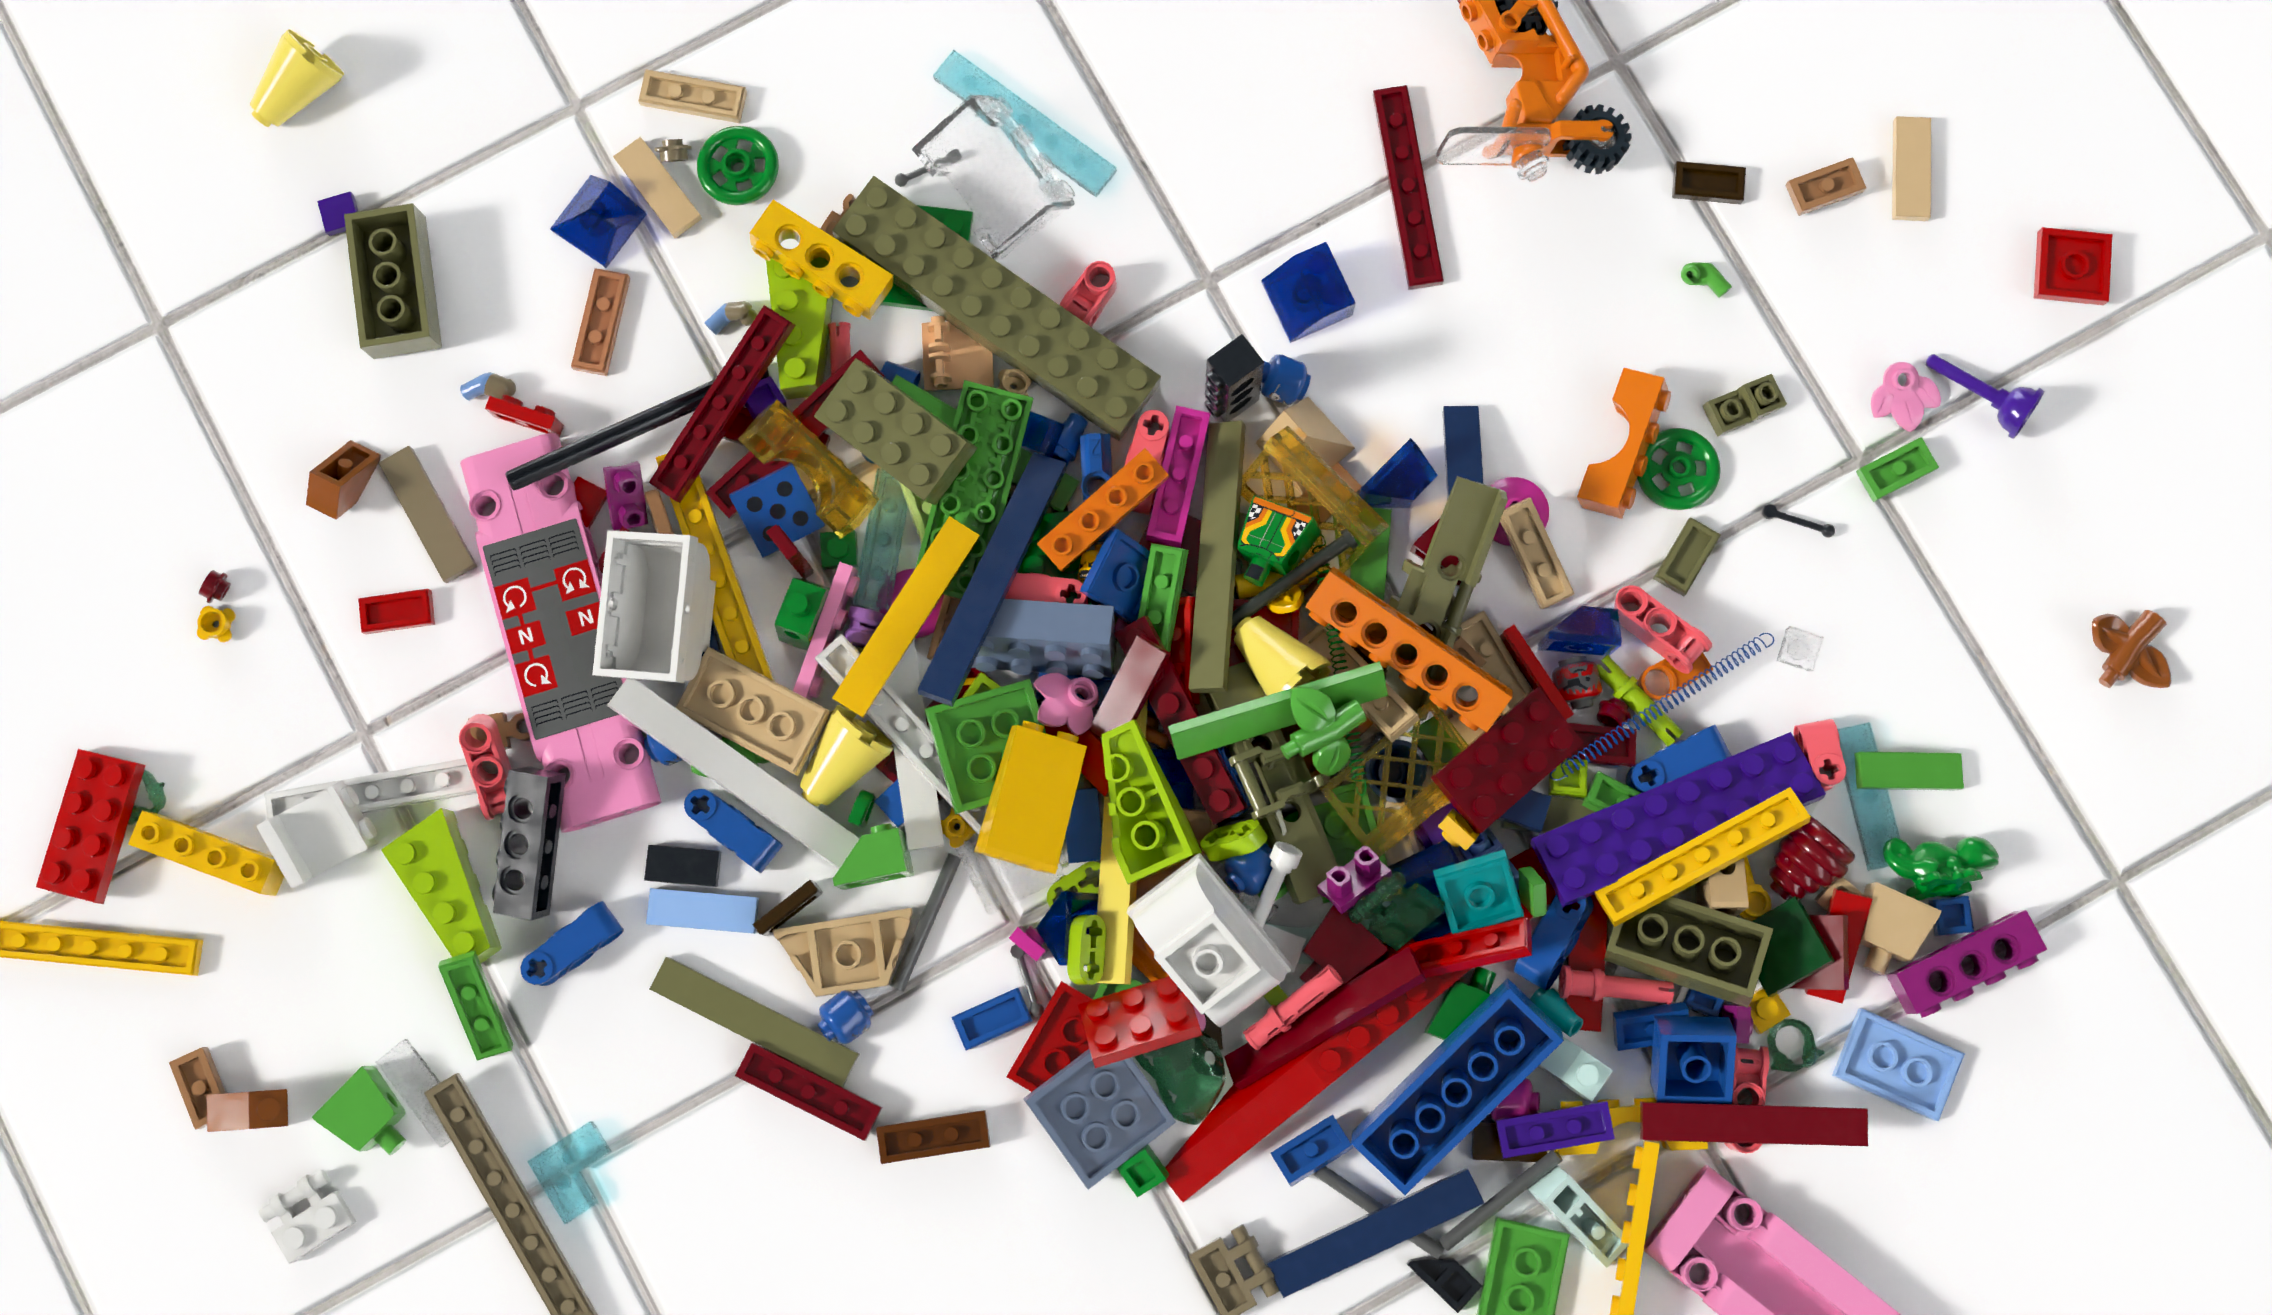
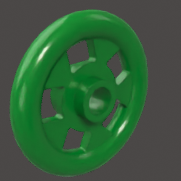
M731 126L717 131L705 141L697 158V175L702 187L711 197L728 205H746L762 198L774 185L779 170L778 154L772 142L760 131L746 126ZM739 140L753 143L750 152L744 149H737ZM720 146L728 150L722 157L721 162L713 158L714 153ZM755 159H765L764 172H755ZM736 163L744 164V168L741 171L733 170V166ZM719 171H722L724 177L728 180L722 186H719L713 179V176ZM751 180L753 187L744 191H738L737 183Z
M1670 428L1660 431L1654 444L1649 443L1645 456H1648L1647 467L1642 477L1637 476V480L1642 491L1651 501L1663 508L1687 510L1701 505L1711 497L1719 483L1721 467L1715 448L1704 436L1690 429ZM1678 442H1684L1693 446L1691 454L1676 451ZM1659 448L1668 454L1660 465L1652 460L1654 453ZM1695 461H1705L1706 475H1696ZM1673 464H1683L1685 472H1675ZM1658 474H1661L1662 478L1669 484L1663 490H1660L1652 480ZM1692 483L1695 492L1681 496L1678 487Z

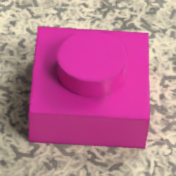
M1031 925L1027 929L1023 926L1017 927L1009 937L1013 943L1036 962L1041 960L1049 950L1043 944L1047 938Z

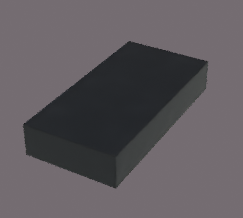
M648 845L644 881L718 887L722 852Z

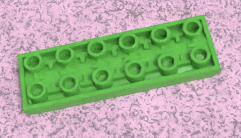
M964 380L952 429L974 444L977 450L936 505L932 504L916 567L949 516L979 534L980 538L943 595L962 599L1006 509L1034 398Z

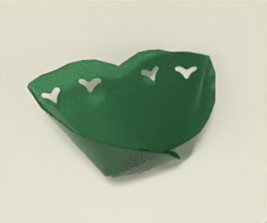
M1201 1030V1036L1134 1056L1140 1066L1156 1080L1159 1094L1173 1118L1191 1125H1198L1209 1114L1220 1096L1226 1080L1224 1060L1218 1044L1203 1030ZM1207 1049L1211 1050L1214 1054V1064H1209L1205 1060ZM1143 1055L1153 1057L1154 1066H1152L1149 1062V1059H1147ZM1168 1090L1177 1095L1175 1103H1173V1097L1169 1094ZM1183 1113H1194L1195 1119L1189 1115H1183Z

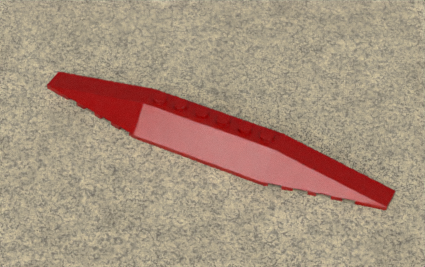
M1531 847L1509 860L1517 871L1519 868L1531 866L1545 881L1548 906L1553 901L1556 893ZM1441 897L1383 944L1387 948L1452 934ZM1521 903L1524 916L1509 921L1527 918L1530 921L1534 917ZM1388 950L1348 982L1385 961ZM1472 968L1428 977L1423 983L1244 1089L1239 1090L1233 1084L1165 1166L1169 1173L1165 1181L1179 1199L1185 1202L1336 1081Z

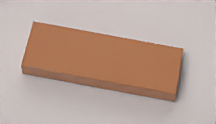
M594 268L571 363L573 370L602 376L608 375L631 279L628 274Z

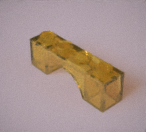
M778 399L764 409L738 438L763 464L772 461H786L802 469L811 479L817 493L816 515L840 538H843L859 527L880 500L864 482L845 466L841 459L836 457Z

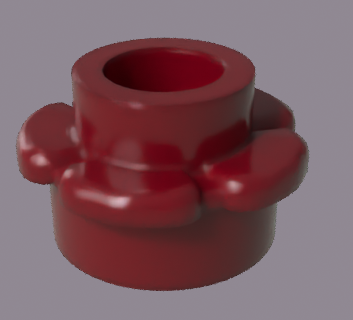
M212 570L203 581L198 594L207 598L206 602L209 604L214 599L222 601L231 586V583L226 581L228 575L225 572L220 574Z
M1610 698L1609 700H1602L1598 704L1599 711L1596 718L1604 726L1622 727L1623 722L1626 723L1628 719H1632L1631 714L1627 712L1629 709L1628 705L1620 699Z

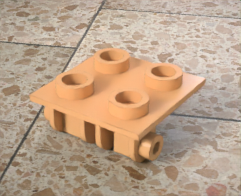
M933 316L931 317V322L922 323L924 391L962 389L964 380L994 387L993 353L948 321L945 322V317Z

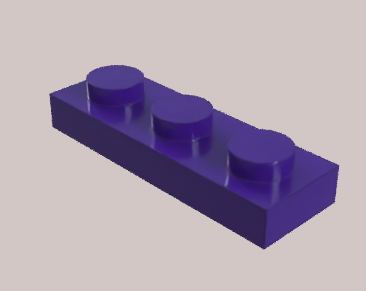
M1607 1101L1495 1120L1503 1158L1615 1139Z

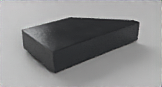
M1454 1258L1438 1260L1410 1259L1406 1263L1457 1313L1483 1286Z

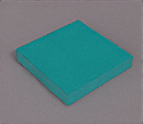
M1505 849L1433 870L1452 934L1491 926L1524 916Z

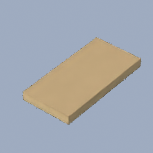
M707 647L696 676L689 681L676 706L679 711L697 723L797 776L832 712L710 647Z

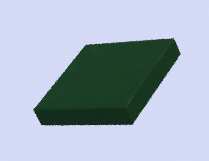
M1796 896L1751 921L1773 928L1758 978L1768 997H1774L1835 962L1802 902Z

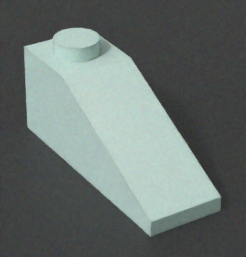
M1563 1037L1564 1041L1538 1067L1584 1100L1593 1101L1613 1070Z
M1559 1166L1554 1167L1527 1189L1606 1268L1627 1247L1628 1244L1621 1243L1622 1230L1573 1178Z

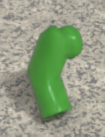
M1692 262L1682 268L1681 278L1686 284L1709 286L1718 298L1722 297L1732 288L1731 284L1712 263Z

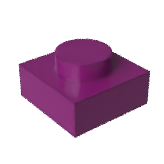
M1723 1005L1720 1017H1729L1737 1035L1736 1043L1749 1044V1038L1753 1031L1751 1007Z

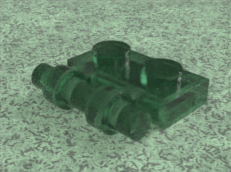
M1395 872L1391 877L1381 879L1376 884V890L1370 895H1363L1356 902L1355 908L1348 914L1349 919L1355 924H1359L1364 919H1372L1368 931L1395 951L1399 950L1441 915L1445 907L1444 901L1418 882H1415L1408 889L1404 888L1403 885L1406 884V878L1400 872ZM1385 901H1393L1387 907L1382 905Z

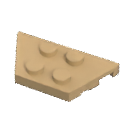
M912 908L773 929V935L781 943L796 969L800 971L816 997L838 994L844 990L852 992L890 985L913 916Z

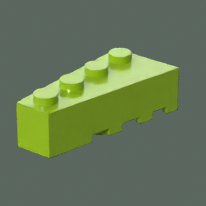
M821 257L811 261V265L816 268H823L829 264L825 258ZM771 258L770 261L766 260L771 309L796 325L777 353L780 389L787 400L809 397L823 384L829 335L828 324L832 322L831 313L835 298L832 296L830 298L823 297L813 289L812 283L802 277L800 280L791 277L783 270L782 264Z
M440 808L382 848L381 851L450 955L455 957L476 951L480 963H483L500 951L502 946L489 909L483 901L479 889L481 886L467 855L469 852L465 841L461 838L454 811Z

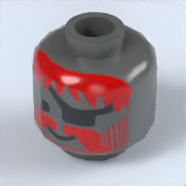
M1577 656L1558 661L1559 667L1553 670L1552 679L1567 704H1571L1572 710L1592 707V699L1602 694V685L1596 663L1587 661L1586 656Z

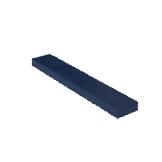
M1468 1167L1271 1259L1267 1261V1265L1274 1274L1273 1278L1283 1298L1472 1210L1484 1204V1200Z

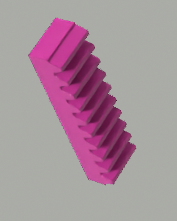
M1176 405L1162 465L1169 474V479L1157 488L1146 535L1147 541L1181 548L1211 414L1209 412Z

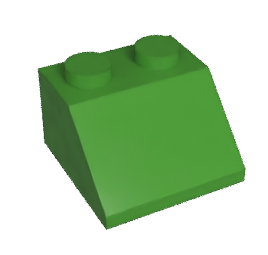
M892 823L870 827L871 833L860 837L833 877L834 886L847 890L914 876L906 833L896 828V826L892 827Z

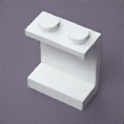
M344 781L338 782L256 825L291 889L378 844L375 838L377 836L375 826L369 818L363 817L357 806L359 805L357 794L352 787L346 786Z

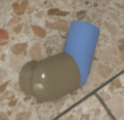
M729 302L723 304L704 324L712 333L717 335L731 321L739 320L745 326L751 325L757 316V312L752 309V304L749 302Z
M488 372L461 385L460 391L462 396L469 401L482 394L502 399L503 395L512 397L516 392V385L511 379Z

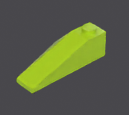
M1136 719L1101 734L1105 777L1108 780L1110 803H1108L1113 830V838H1111L1112 849L1126 883L1136 882L1193 858L1198 853L1202 854L1190 823Z

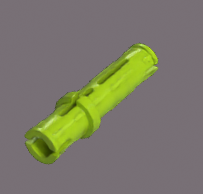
M1609 654L1600 661L1610 670V673L1599 663L1596 664L1600 678L1614 691L1612 695L1617 699L1621 698L1637 715L1640 711L1644 712V709L1649 708L1651 704L1655 705V702L1636 684L1638 680L1633 675L1629 677ZM1651 706V710L1657 716V720L1652 717L1649 710H1645L1652 723H1649L1645 715L1640 713V718L1667 747L1672 745L1675 740L1666 732V728L1676 738H1679L1684 733V730L1662 710L1663 716H1660L1654 706Z

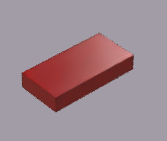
M430 589L358 598L361 633L365 635L435 625L432 590Z

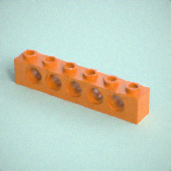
M1334 566L1305 606L1310 610L1309 616L1322 626L1326 627L1330 624L1340 631L1339 637L1355 648L1358 644L1371 652L1369 658L1372 661H1380L1383 668H1387L1389 665L1400 672L1399 678L1413 689H1417L1420 686L1431 694L1429 699L1434 704L1444 710L1450 707L1461 715L1459 720L1474 731L1480 728L1487 733L1513 697L1512 689ZM1341 602L1352 603L1356 607L1357 615L1349 619L1342 617L1337 610L1338 604ZM1371 623H1381L1385 626L1387 635L1382 639H1374L1369 635L1367 626ZM1402 644H1411L1416 648L1417 656L1414 659L1405 660L1399 656L1397 648ZM1432 665H1441L1447 670L1448 675L1445 679L1436 681L1429 677L1427 669ZM1462 686H1471L1476 689L1478 696L1473 701H1464L1458 696L1457 691Z

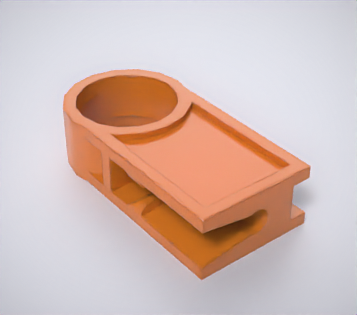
M1702 652L1692 664V671L1689 674H1685L1675 669L1666 659H1663L1655 665L1649 666L1641 673L1638 679V686L1654 702L1660 701L1662 697L1666 698V694H1671L1672 690L1677 691V687H1682L1683 683L1688 684V680H1693L1694 676L1699 677V673H1704L1705 669H1710L1711 664ZM1653 670L1660 671L1668 677L1670 688L1665 695L1656 696L1647 690L1645 677L1648 672Z

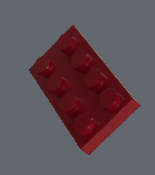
M1538 686L1495 721L1487 733L1485 731L1481 733L1430 778L1476 834H1480L1583 745L1584 742Z

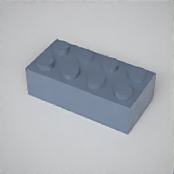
M1004 599L972 668L982 672L1009 670L1020 675L1037 672L1047 674L1060 673L1064 676L1080 675L1092 680H1098L1103 677L1112 678L1116 646L1114 606Z

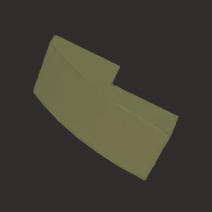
M1771 373L1746 383L1735 391L1709 400L1702 407L1717 437L1767 416L1785 407L1787 403Z

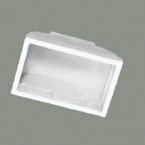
M607 530L592 675L684 683V680L690 681L696 676L701 664L702 653L710 646L716 581L710 580L708 551L703 544L698 543L697 537L691 535Z
M1200 853L1127 908V914L1133 920L1141 936L1154 951L1156 961L1200 1014L1205 1013L1218 1027L1225 1025L1284 981L1285 975L1292 970L1291 963Z

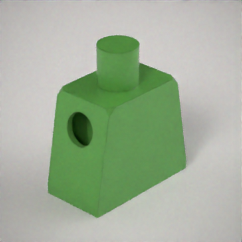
M361 1066L312 1116L314 1121L359 1152L368 1151L378 1143L391 1156L407 1141L394 1127L406 1114V1111L375 1066Z

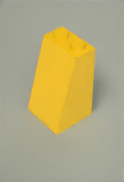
M1023 720L1022 726L1014 725L1011 727L974 852L1042 873L1056 874L1087 746L1078 744L1079 737L1058 731L1057 736L1043 733L1044 726Z

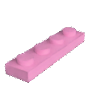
M839 562L793 689L794 692L811 701L813 697L818 698L824 684V678L820 677L823 668L815 660V657L833 642L837 630H843L848 617V611L845 610L849 597H855L860 584V578L857 577L858 570L842 562Z

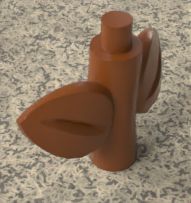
M2144 610L2130 627L2115 614H2103L2093 619V642L2101 652L2109 653L2108 658L2102 665V669L2105 672L2098 679L2100 684L2111 688L2117 680L2124 681L2129 674L2131 678L2145 686L2154 688L2170 687L2172 683L2171 672L2166 657L2161 651L2152 645H2148L2167 625L2166 621L2159 614L2150 610Z

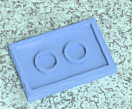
M1858 1008L1832 1076L1939 1122L1965 1053L1863 1008Z

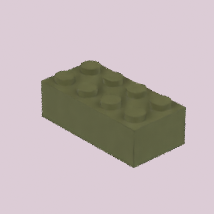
M414 203L344 214L360 348L373 359L442 348L426 216Z
M855 358L814 415L816 419L914 494L933 505L938 503L977 450L974 444L868 364Z
M1672 896L1613 927L1604 961L1748 1008L1755 992L1773 928Z

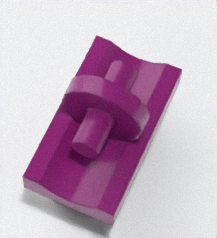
M636 461L622 466L603 467L612 529L615 531L620 530L622 526L629 529L649 524L640 463Z
M1363 846L1354 853V859L1345 866H1335L1327 872V879L1317 885L1318 893L1322 897H1326L1341 914L1355 904L1360 907L1364 906L1369 902L1368 895L1392 878L1391 870L1380 861L1378 855L1368 846Z

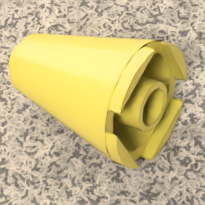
M291 29L282 34L250 102V106L254 109L251 113L252 116L266 127H269L271 124L279 127L341 81L344 75L341 68L325 53L324 55L314 49V44Z
M1260 616L1244 618L1234 630L1236 633L1234 642L1266 696L1326 678L1331 672L1327 667L1331 666V662L1327 658Z
M837 705L831 712L800 782V787L804 790L801 793L803 798L817 807L820 804L830 805L885 759L894 749V747H891L893 743L878 727L869 720L864 723L855 718L857 714L843 705Z

